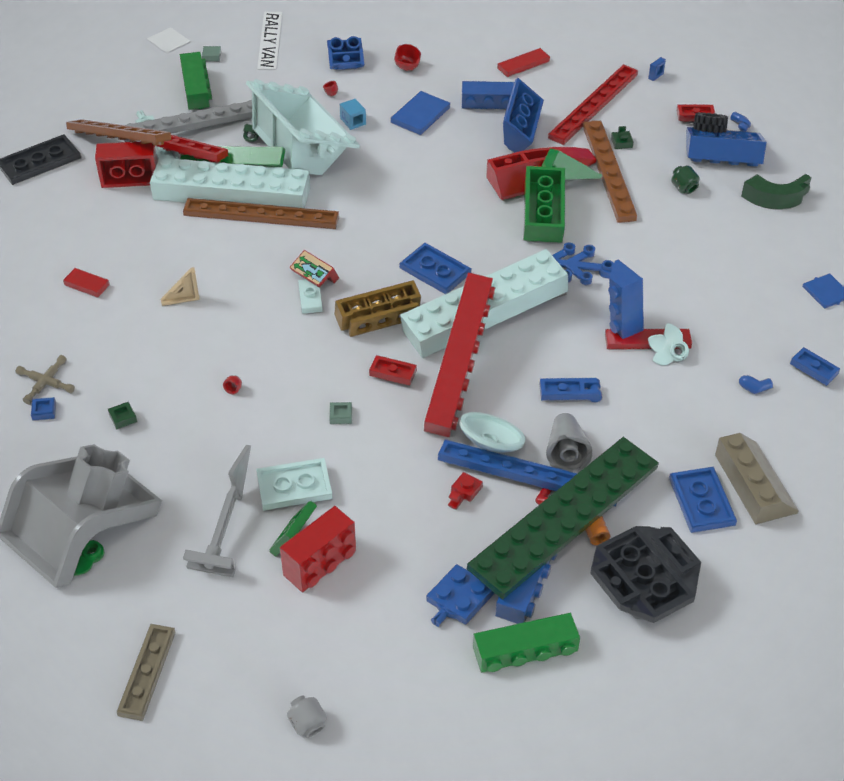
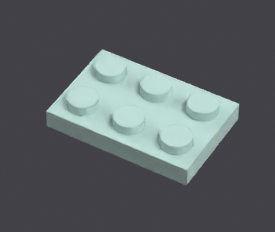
M325 458L256 469L263 511L306 504L308 501L318 502L333 499Z

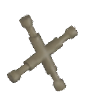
M60 355L57 358V362L51 365L44 374L17 366L16 374L26 375L30 379L37 381L32 387V391L23 398L24 403L29 405L33 397L39 394L46 385L65 389L68 393L74 392V385L64 384L61 380L53 378L60 365L67 361L64 355Z

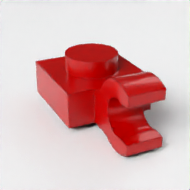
M463 472L451 486V493L449 495L451 501L448 503V506L456 510L464 499L471 502L483 488V481Z

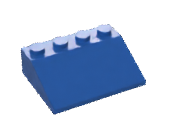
M687 127L686 151L687 157L691 158V161L702 162V159L709 160L710 163L728 161V164L739 165V162H742L752 167H757L758 164L764 163L767 142L761 133L727 130L725 133H710L695 130L693 127Z

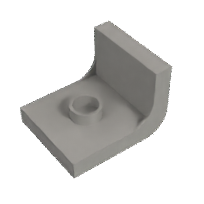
M95 444L82 446L77 457L32 465L15 478L10 486L0 518V539L49 583L58 588L71 584L81 552L91 538L104 529L157 516L162 500L128 474L127 468L130 460L118 450H104Z

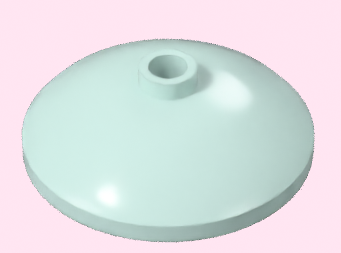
M469 412L462 415L460 419V427L463 433L481 449L496 453L513 452L522 448L525 443L524 434L516 426L502 418L486 413Z

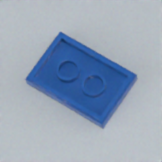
M420 91L391 117V123L421 135L450 109V102Z
M423 243L399 263L400 269L444 294L453 290L467 278L468 272L471 273L472 268L427 243Z
M714 466L670 473V483L691 533L736 526L737 519Z

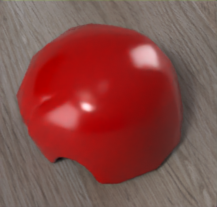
M402 44L396 49L394 61L399 68L411 71L418 67L421 52L411 44Z

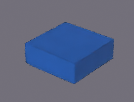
M660 57L650 64L649 80L655 81L664 74L666 59Z
M55 397L32 399V421L55 419Z

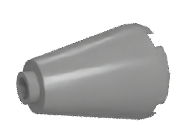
M562 413L554 419L546 456L551 467L573 472L574 469L578 468L580 470L584 469L590 463L593 455L591 444L575 417L569 413Z

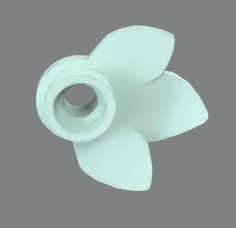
M666 324L664 335H653L648 338L650 347L653 351L657 352L653 357V362L659 365H668L672 361H683L689 354L688 345L683 342L682 332L672 324ZM675 348L681 349L680 355L675 354Z

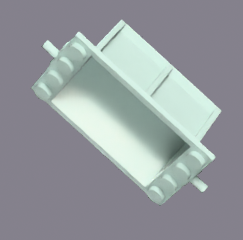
M258 79L246 81V85L252 90V128L269 147H284L286 149L283 163L289 169L309 170V174L323 175L347 147L360 148L356 138L350 135L309 93L307 88L303 86L294 88L289 84L280 86L275 82L267 84Z

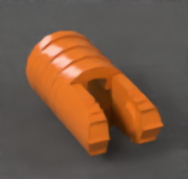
M603 516L585 530L592 545H599L611 537Z

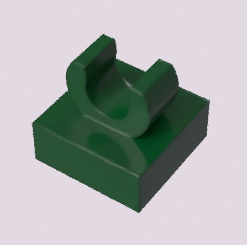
M619 126L618 132L611 133V140L615 149L633 148L634 142L630 131H626V126Z

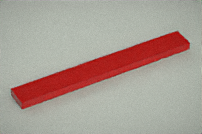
M623 64L548 133V139L561 145L568 142L583 127L584 122H589L638 75V70Z

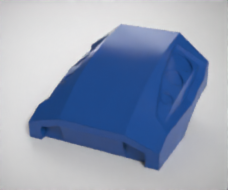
M351 36L347 40H342L338 37L327 40L330 69H356L365 66L361 38Z

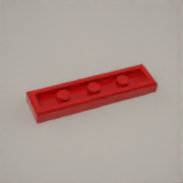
M605 329L607 349H652L648 338L653 335H664L665 329H644L624 339L618 333H613L611 329ZM680 329L683 334V342L691 349L690 330Z

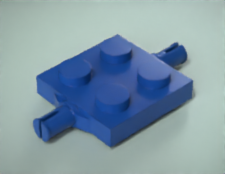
M456 564L426 595L427 602L439 610L431 618V622L439 627L449 617L466 625L495 593L468 570Z

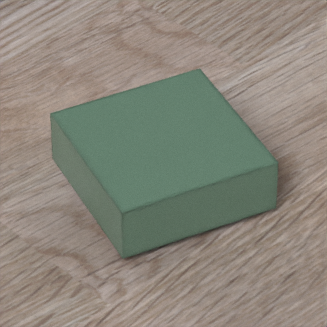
M203 46L202 58H205V61H220L221 46Z
M330 402V424H352V402Z

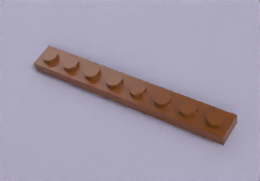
M84 119L66 122L67 129L74 130L75 133H85V135L96 134L98 137H118V140L129 139L130 142L141 141L143 144L152 143V145H163L164 141L171 140V132Z
M602 121L584 122L583 129L592 154L597 159L596 165L599 173L602 174L601 179L617 223L636 221L637 213Z

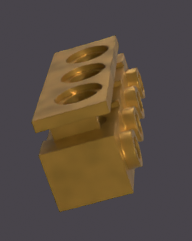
M412 280L335 300L334 315L340 330L349 329V335L353 337L401 324L399 315L419 307L421 294L415 281ZM385 318V322L379 323V320ZM366 323V324H365L366 327H364V328H360V327H359L360 325Z

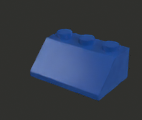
M619 259L615 260L609 277L608 292L610 295L609 311L611 319L609 325L613 333H618L624 339L644 330L643 278Z

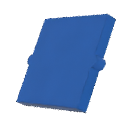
M830 273L803 283L802 287L824 309L835 304L839 305L840 302L844 301V286Z

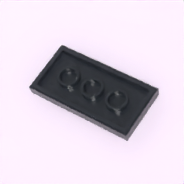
M63 134L0 158V170L9 182L14 185L81 159V155L66 135Z

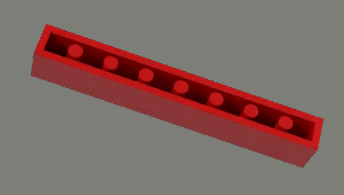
M468 272L424 421L425 432L450 438L451 431H456L459 421V418L456 417L457 410L462 411L464 398H461L463 391L467 392L470 379H467L468 372H473L475 360H472L473 354H478L480 342L477 341L478 336H483L486 324L482 323L483 318H488L491 305L487 304L489 299L493 300L496 287H492L493 278Z

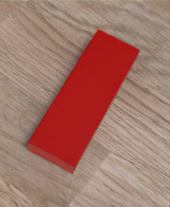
M541 48L498 63L497 69L506 77L549 62L550 56Z

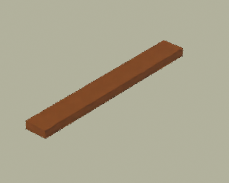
M187 198L183 209L184 216L336 229L339 219V211Z

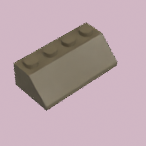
M742 433L719 438L715 456L755 525L798 514L799 510L756 441Z

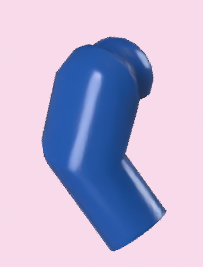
M737 112L732 113L730 120L739 124V130L746 132L751 127V122L744 115Z
M743 375L739 379L740 386L753 394L773 388V382L770 378L759 381L752 376Z

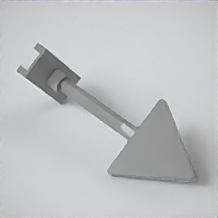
M245 445L229 470L228 475L231 481V488L226 495L211 543L207 546L206 552L185 550L183 560L188 561L187 569L234 577L236 567L233 559L220 556L222 551L220 547L236 499L242 500L251 445Z

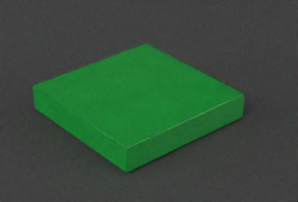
M308 501L291 518L269 549L272 555L276 557L280 553V547L299 533L316 509L317 505Z

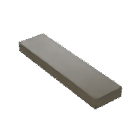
M150 624L118 706V717L143 721L175 636V628Z

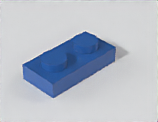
M805 347L792 357L790 362L792 366L826 386L840 371L839 367Z

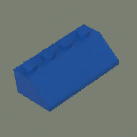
M518 77L515 79L503 120L504 144L514 153L524 151L533 143L544 99Z

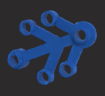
M568 242L564 244L562 250L552 255L561 267L566 268L568 283L572 280V274L583 285H590L592 283L593 275L580 269L599 271L601 277L609 279L614 262L611 260H605L601 264L581 262L586 258L594 257L595 247L593 245H585L581 253L567 260H562L565 256H571L575 253V244Z

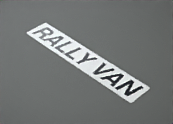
M264 12L257 69H276L282 12Z

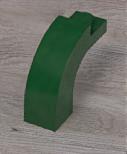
M756 174L744 182L741 197L763 208H793L800 205L803 196L809 192L812 177L804 174L791 183L776 184Z

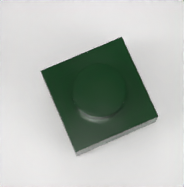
M129 401L108 409L109 416L116 430L137 422L136 415Z

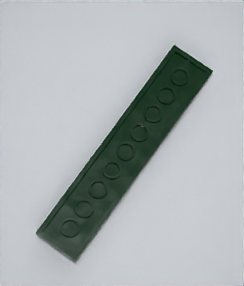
M623 436L468 562L466 569L503 600L658 468L659 462Z

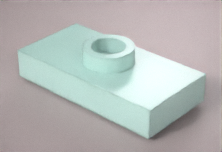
M306 279L298 280L302 314L323 312L320 287Z

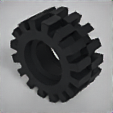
M695 113L693 129L710 133H725L727 131L728 116L717 113Z

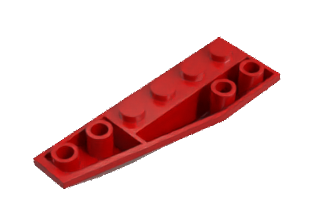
M546 147L524 150L487 159L486 178L500 199L505 200L524 195L526 166L541 167L550 148L559 150L586 166L596 163L597 159L587 148Z

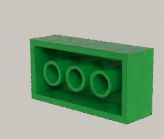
M526 166L523 241L563 243L565 230V168Z

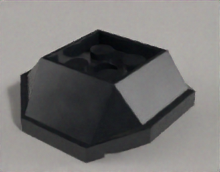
M635 526L596 546L590 574L619 610L629 613L636 619H644L655 623L694 602L701 561L672 527H661L659 529L650 526Z

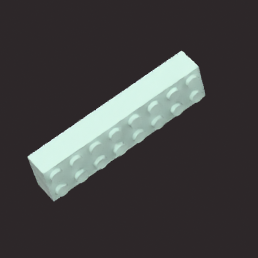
M159 158L150 180L153 200L186 203L187 198L305 208L310 191L309 170Z
M545 249L487 275L486 277L493 278L492 287H496L493 300L489 299L487 304L491 305L488 318L484 317L482 323H486L485 329L490 328L568 292L567 272L550 252ZM464 286L400 315L403 332L421 358L446 348Z

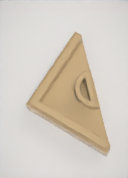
M194 267L190 268L161 298L162 306L200 300Z

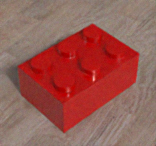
M141 141L96 144L95 161L101 188L150 186V180L158 163L155 145H152V143L143 144Z
M334 505L280 547L283 576L302 593L309 587H314L323 576L333 572L337 565L345 559L351 558L355 553V522Z

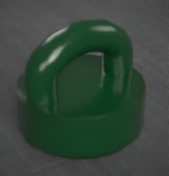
M245 124L243 138L250 143L256 142L259 135L253 130L251 124ZM248 134L254 135V137L249 138Z

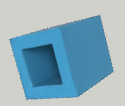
M356 98L339 104L340 119L350 130L366 125V109Z

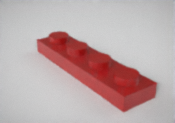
M171 135V140L164 141L163 145H155L166 151H176L181 155L188 154L196 159H207L209 162L218 163L228 156V149L175 135Z

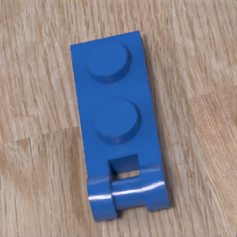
M540 378L541 401L590 400L596 403L602 400V392L599 390L601 385L598 378Z

